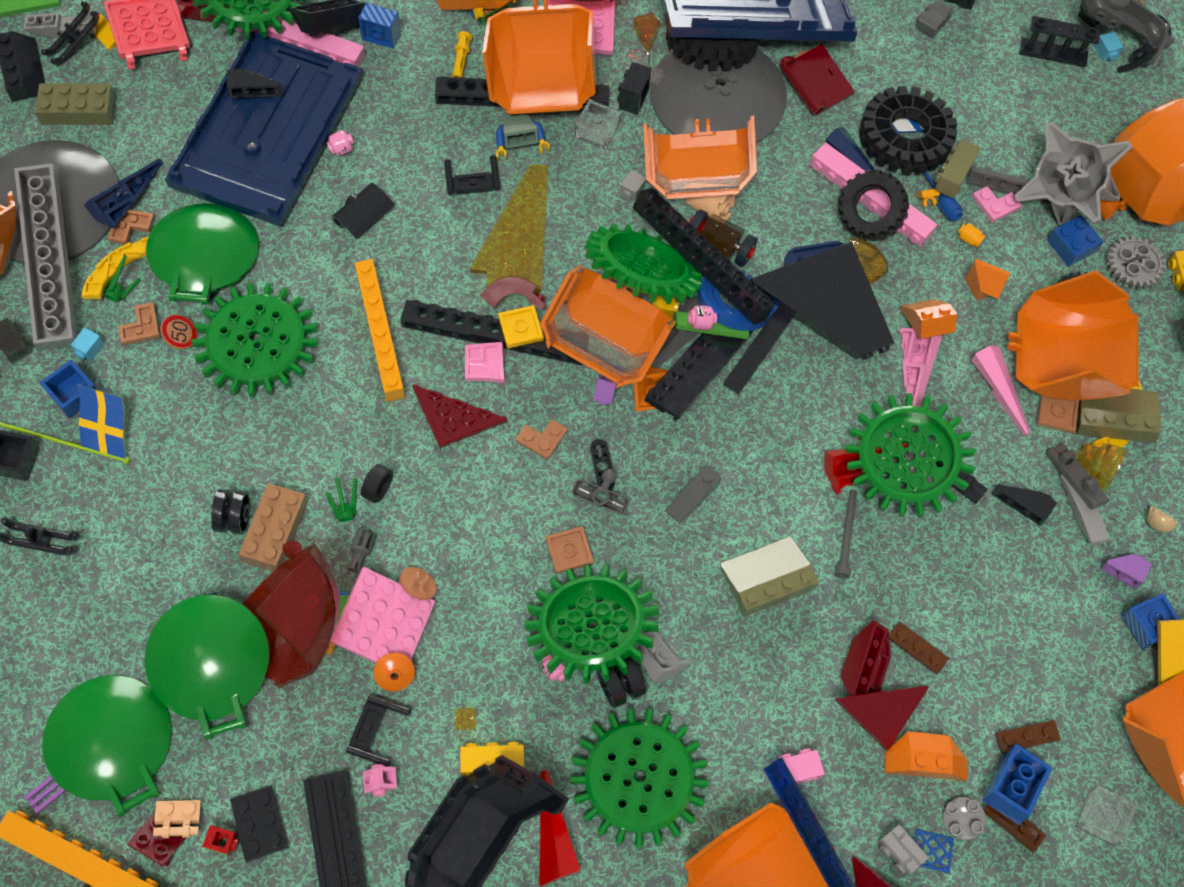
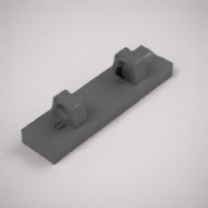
M972 166L966 184L981 188L988 186L990 190L1006 194L1012 192L1015 195L1030 180H1027L1026 176L1023 175L1015 177L992 171V168L986 166L985 169Z
M1062 444L1047 451L1046 455L1091 510L1108 503L1109 498L1098 486L1099 482L1095 477L1092 478L1078 462L1073 450L1069 451Z

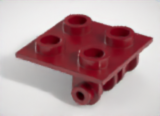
M154 812L127 845L150 860L157 862L160 866L165 865L168 867L172 861L170 857L186 838H182V836H170L169 838L153 836V829L155 827H163V825H155ZM171 824V827H179L175 824Z

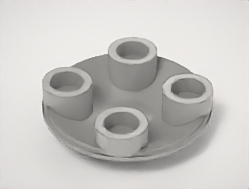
M958 797L946 805L943 811V823L946 830L955 838L971 840L983 832L986 816L978 801L968 797Z

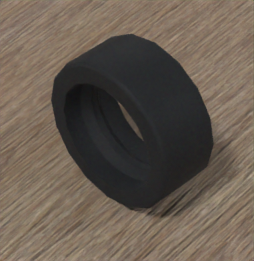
M380 464L374 465L363 481L360 492L361 497L373 503H378L384 497L391 484L392 470Z

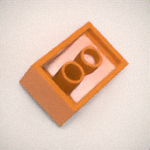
M932 299L899 307L920 339L956 332L957 313L949 303Z

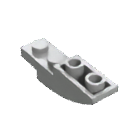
M59 13L26 15L23 29L32 34L59 38L57 33L59 31L64 32L66 29L65 23H71L76 16L61 17ZM87 15L77 28L82 31L92 19V16ZM97 25L89 34L96 33Z

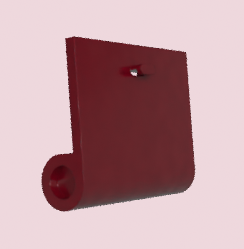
M822 43L797 58L786 56L780 61L779 67L813 116L824 112L855 93Z

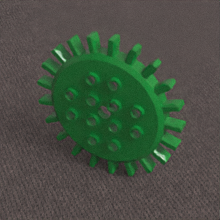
M193 0L194 7L207 5V7L200 10L202 19L212 14L216 16L212 21L214 29H217L224 22L229 24V36H232L235 28L238 27L244 29L245 39L250 38V29H259L262 38H266V27L271 25L278 34L282 33V25L279 21L283 19L290 25H293L294 18L288 13L289 8L301 5L293 2V0H276L278 2H274V0Z
M611 224L609 230L599 226L597 232L591 231L584 249H587L585 257L593 259L591 268L604 269L601 278L604 280L614 278L618 281L617 289L623 286L633 289L634 297H637L641 292L648 294L651 302L655 301L656 296H662L667 304L671 303L673 297L684 303L687 296L691 299L694 298L695 293L699 291L702 281H700L702 274L696 271L672 245L663 242L660 234L657 237L649 236L644 228L639 233L632 231L630 225H626L624 231H621L615 224Z
M248 283V295L239 297L238 291L232 287L230 288V294L233 300L225 303L219 296L214 297L220 309L214 313L209 309L203 308V315L210 320L209 324L195 323L194 325L197 332L206 333L205 338L192 339L194 348L206 347L205 352L194 355L197 364L207 360L211 361L210 365L201 370L206 378L218 371L220 375L214 381L215 386L219 389L227 379L232 381L230 392L234 396L238 393L241 384L248 385L247 391L250 398H254L255 388L258 385H265L268 395H273L271 383L280 380L286 389L289 388V380L285 375L292 371L302 378L304 373L301 367L297 366L298 362L302 360L307 363H313L314 361L311 354L304 352V348H318L317 339L305 338V334L318 332L316 323L302 324V321L313 316L311 309L308 308L297 313L295 310L302 305V299L300 296H297L289 304L285 302L288 297V290L285 287L282 288L277 297L271 296L272 288L270 283L265 284L263 294H255L253 284ZM252 334L260 335L257 340L250 339ZM273 352H277L275 356L271 355Z
M908 393L905 399L906 406L898 407L896 399L893 395H890L888 397L889 410L883 411L876 401L872 403L871 409L877 416L873 420L863 413L859 414L858 421L867 428L865 432L855 428L850 429L848 435L861 440L859 446L846 445V453L858 454L859 456L858 461L848 462L846 469L855 470L861 468L863 475L857 477L853 481V485L857 487L868 482L872 488L866 493L864 498L866 501L871 500L878 493L885 498L881 503V511L884 512L889 507L890 501L899 503L898 517L904 516L906 505H915L917 517L922 518L924 515L923 504L930 502L933 510L936 513H940L942 506L937 498L944 495L952 504L957 501V496L949 489L952 484L964 491L967 489L969 484L957 476L959 472L973 474L975 467L963 464L962 457H973L976 449L961 448L960 442L968 440L972 434L970 431L956 434L953 428L959 425L962 418L957 416L950 422H947L942 417L948 407L945 403L935 413L928 410L931 403V397L926 396L923 400L922 407L913 406L912 393ZM911 428H916L918 432H912ZM889 433L891 438H886L884 434ZM933 437L935 441L930 442L928 438ZM906 443L908 447L904 448L901 444ZM875 449H880L882 453H876ZM910 452L914 455L915 459L907 461L904 458V454ZM920 452L925 454L924 458L919 456ZM892 459H898L899 463H893ZM940 462L942 467H937L936 463ZM914 468L916 472L911 473L909 469ZM888 474L889 479H884L882 475ZM926 478H932L933 482L928 483ZM900 484H905L906 489L900 488Z
M589 564L584 567V577L575 578L571 569H567L566 577L568 582L563 585L553 577L549 579L554 590L550 595L539 589L537 590L538 600L544 602L542 607L530 604L527 607L529 615L539 616V620L524 621L526 631L539 630L540 632L539 634L526 637L528 647L543 643V647L534 652L535 660L539 662L550 655L552 659L546 665L550 674L562 664L566 666L563 672L566 681L571 679L574 670L583 671L582 677L585 684L590 682L591 671L601 670V676L605 682L609 681L610 673L608 668L615 665L618 666L624 675L627 674V665L624 661L626 658L631 656L637 662H643L642 653L636 649L640 644L652 649L654 647L653 638L645 636L644 631L659 632L658 622L645 621L647 617L659 615L658 606L644 608L642 606L653 600L652 591L649 590L637 595L635 592L642 587V580L638 577L630 585H626L624 582L627 579V571L622 569L616 579L609 577V566L606 564L602 568L601 576L592 575ZM595 622L598 624L597 627L592 629L587 627L589 623Z
M628 708L626 714L628 723L619 725L616 716L610 713L608 714V722L612 727L610 731L605 733L596 723L592 725L593 733L599 738L595 745L582 738L579 741V745L590 752L588 759L572 758L571 764L586 768L585 776L570 777L571 785L584 784L586 788V793L577 795L574 798V804L590 801L593 809L584 815V822H589L596 815H599L604 820V823L599 827L597 835L602 837L610 826L618 829L619 833L616 836L617 846L623 843L625 833L635 834L636 849H641L643 845L642 834L652 833L655 845L660 847L662 845V837L659 830L667 827L671 835L677 839L681 835L679 829L674 824L678 817H681L690 825L695 822L694 817L685 810L688 803L703 808L705 801L693 796L692 792L693 787L703 789L709 786V781L694 779V770L704 769L708 765L707 760L691 761L689 754L697 751L700 743L693 742L689 746L684 747L680 739L686 735L688 728L683 726L673 735L667 730L671 723V715L669 714L663 718L662 725L658 726L651 723L653 711L650 708L645 713V722H635V713L632 708ZM639 739L641 744L636 746L633 744V740ZM655 744H659L661 746V750L656 751L654 750L653 746ZM613 754L615 755L616 759L614 761H610L608 759V755ZM633 759L636 761V765L630 766L628 761ZM649 765H655L656 771H650ZM675 770L677 772V775L675 777H672L669 774V771ZM636 771L645 773L646 779L643 782H638L634 779ZM609 775L611 777L610 781H604L603 776ZM624 780H629L631 782V786H624ZM650 785L652 790L646 792L644 786ZM666 790H670L672 792L671 797L665 796ZM621 800L625 801L626 807L621 808L618 802ZM645 806L647 812L641 813L639 807Z

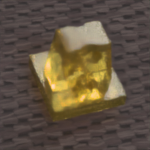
M476 708L455 709V730H476Z

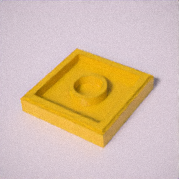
M534 305L498 313L507 349L544 340Z

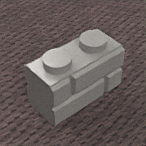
M900 824L878 843L881 846L879 847L881 853L886 858L890 857L895 862V869L901 875L905 874L907 877L929 858Z

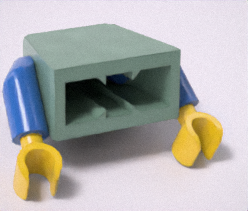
M511 114L510 117H505L503 119L504 124L500 125L496 131V147H498L496 157L498 161L501 154L505 156V161L507 160V153L504 147L506 149L536 144L539 141V153L543 154V147L549 152L550 145L548 142H545L546 138L542 125L531 119L527 114Z

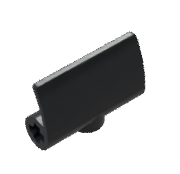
M371 182L357 195L351 194L346 199L345 205L332 215V220L340 228L346 227L357 239L394 207V203L377 185Z

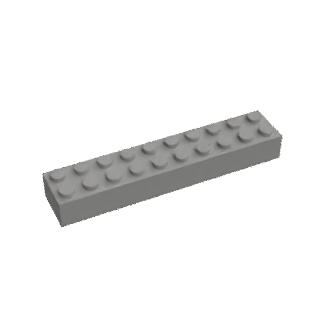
M53 163L14 168L33 344L39 351L71 346L77 337L58 171Z

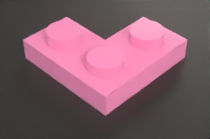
M988 186L972 195V198L992 223L1022 207V204L1017 202L1012 192L997 199Z

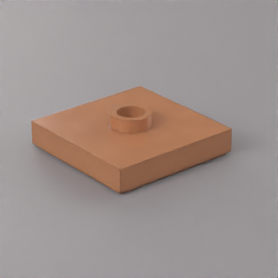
M1041 395L1036 425L1074 434L1080 400L1056 399Z
M583 526L545 536L556 574L566 572L567 569L574 570L585 567L587 564H594Z

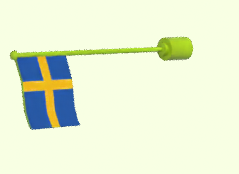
M77 385L80 398L79 432L81 445L0 422V426L123 461L124 464L130 462L129 457H126L124 441L125 407L123 398Z

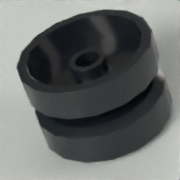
M218 489L216 491L211 511V525L214 532L226 533L230 529L232 534L245 533L250 512L248 491H235L233 495L230 490Z

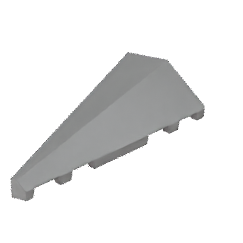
M644 631L645 636L653 638V649L640 644L636 648L642 653V664L654 683L667 681L691 663L687 658L682 660L675 654L677 649L673 646L669 649L661 639L662 636L657 632Z

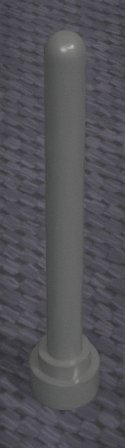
M850 491L841 558L840 563L835 567L834 573L836 577L843 579L850 578L851 574L848 559L857 497L855 491Z

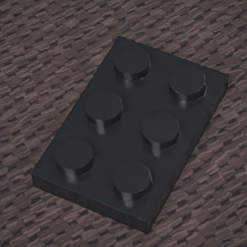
M272 786L230 799L246 863L289 849Z

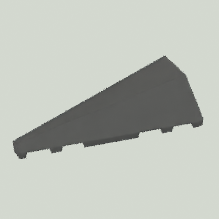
M695 295L693 299L687 296L684 306L680 305L678 310L689 313L694 306H701L698 296ZM674 326L651 367L658 368L699 332L678 330Z

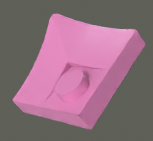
M502 342L465 345L466 382L490 381L505 383L504 347Z

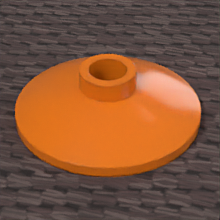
M394 652L385 654L378 659L374 666L373 675L376 683L382 689L396 692L405 689L411 684L415 676V668L409 657ZM392 673H397L398 676H397V677H391V674H392Z

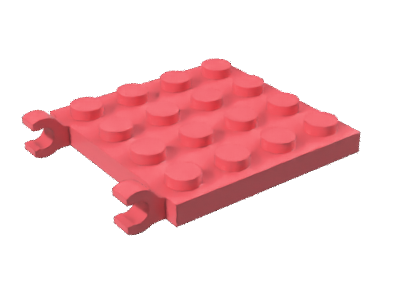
M111 0L103 2L119 57L126 59L128 70L135 69L133 56L178 50L180 61L188 60L186 48H190L189 41L175 0Z

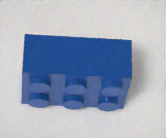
M1015 744L1005 754L982 801L1017 825H1020L1031 815L1053 768L1018 744Z

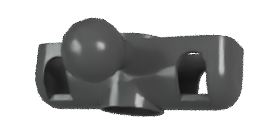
M613 469L603 471L601 487L578 479L572 490V495L575 498L618 515H624L629 506V499L608 490L610 484L614 483L617 479V474ZM582 482L589 484V487L581 486ZM602 493L606 496V500L601 503L597 502L595 499L596 495ZM618 496L624 498L625 502L618 501Z

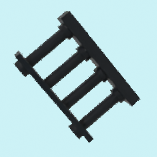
M1032 16L1030 26L1032 34L1029 39H1021L1019 55L1085 68L1088 61L1087 48L1090 43L1098 45L1100 29ZM1039 33L1049 35L1046 42L1037 41ZM1056 36L1066 38L1063 45L1053 44ZM1073 40L1083 42L1079 49L1070 47Z

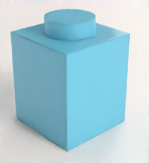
M1115 32L1100 35L1098 45H1094L1102 61L1117 59L1124 48Z
M83 328L72 342L71 347L76 357L81 360L87 359L92 361L103 347L104 342L99 335Z

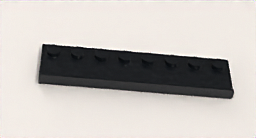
M754 330L749 331V337H748V339L751 337V335L753 334ZM702 333L651 389L644 401L662 413L666 411L674 417L673 420H679L748 339Z
M345 770L303 780L319 887H367L348 771Z

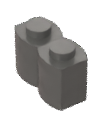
M937 0L932 4L929 3L925 13H921L918 16L916 28L934 38L949 21L953 10Z

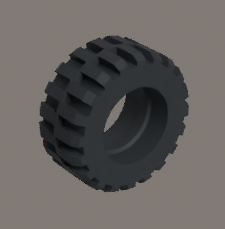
M869 169L865 170L863 174H860V172L855 174L856 177L853 180L850 178L847 181V186L842 188V195L838 199V212L842 222L853 235L863 240L877 241V239H887V236L891 234L893 236L897 233L896 230L898 228H902L904 220L908 217V195L903 184H901L896 176L894 177L891 173L887 171L882 172L879 169H875V171ZM870 190H882L889 196L891 201V207L887 215L875 222H868L862 219L857 211V203L860 197Z

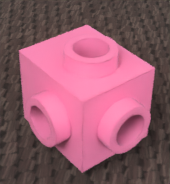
M383 764L371 766L370 770L364 771V793L373 794L374 797H382L386 795V792L397 789L396 767H385Z

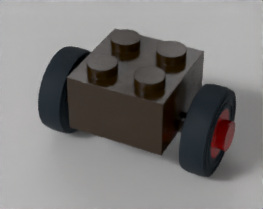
M701 209L689 220V223L730 261L735 251L738 250L735 258L737 265L744 267L748 260L754 256L758 238L749 234L741 244L739 243L745 229L716 214L708 216V213Z

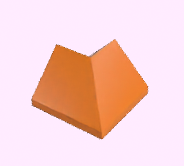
M975 259L965 280L976 300L988 296L998 299L1010 272Z
M650 367L641 382L633 383L636 412L656 409L645 402L644 399L668 370Z

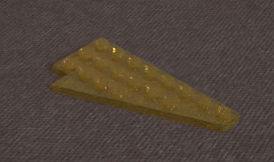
M529 165L473 261L470 273L487 274L486 288L498 279L516 276L532 281L537 285L533 292H541L548 165Z

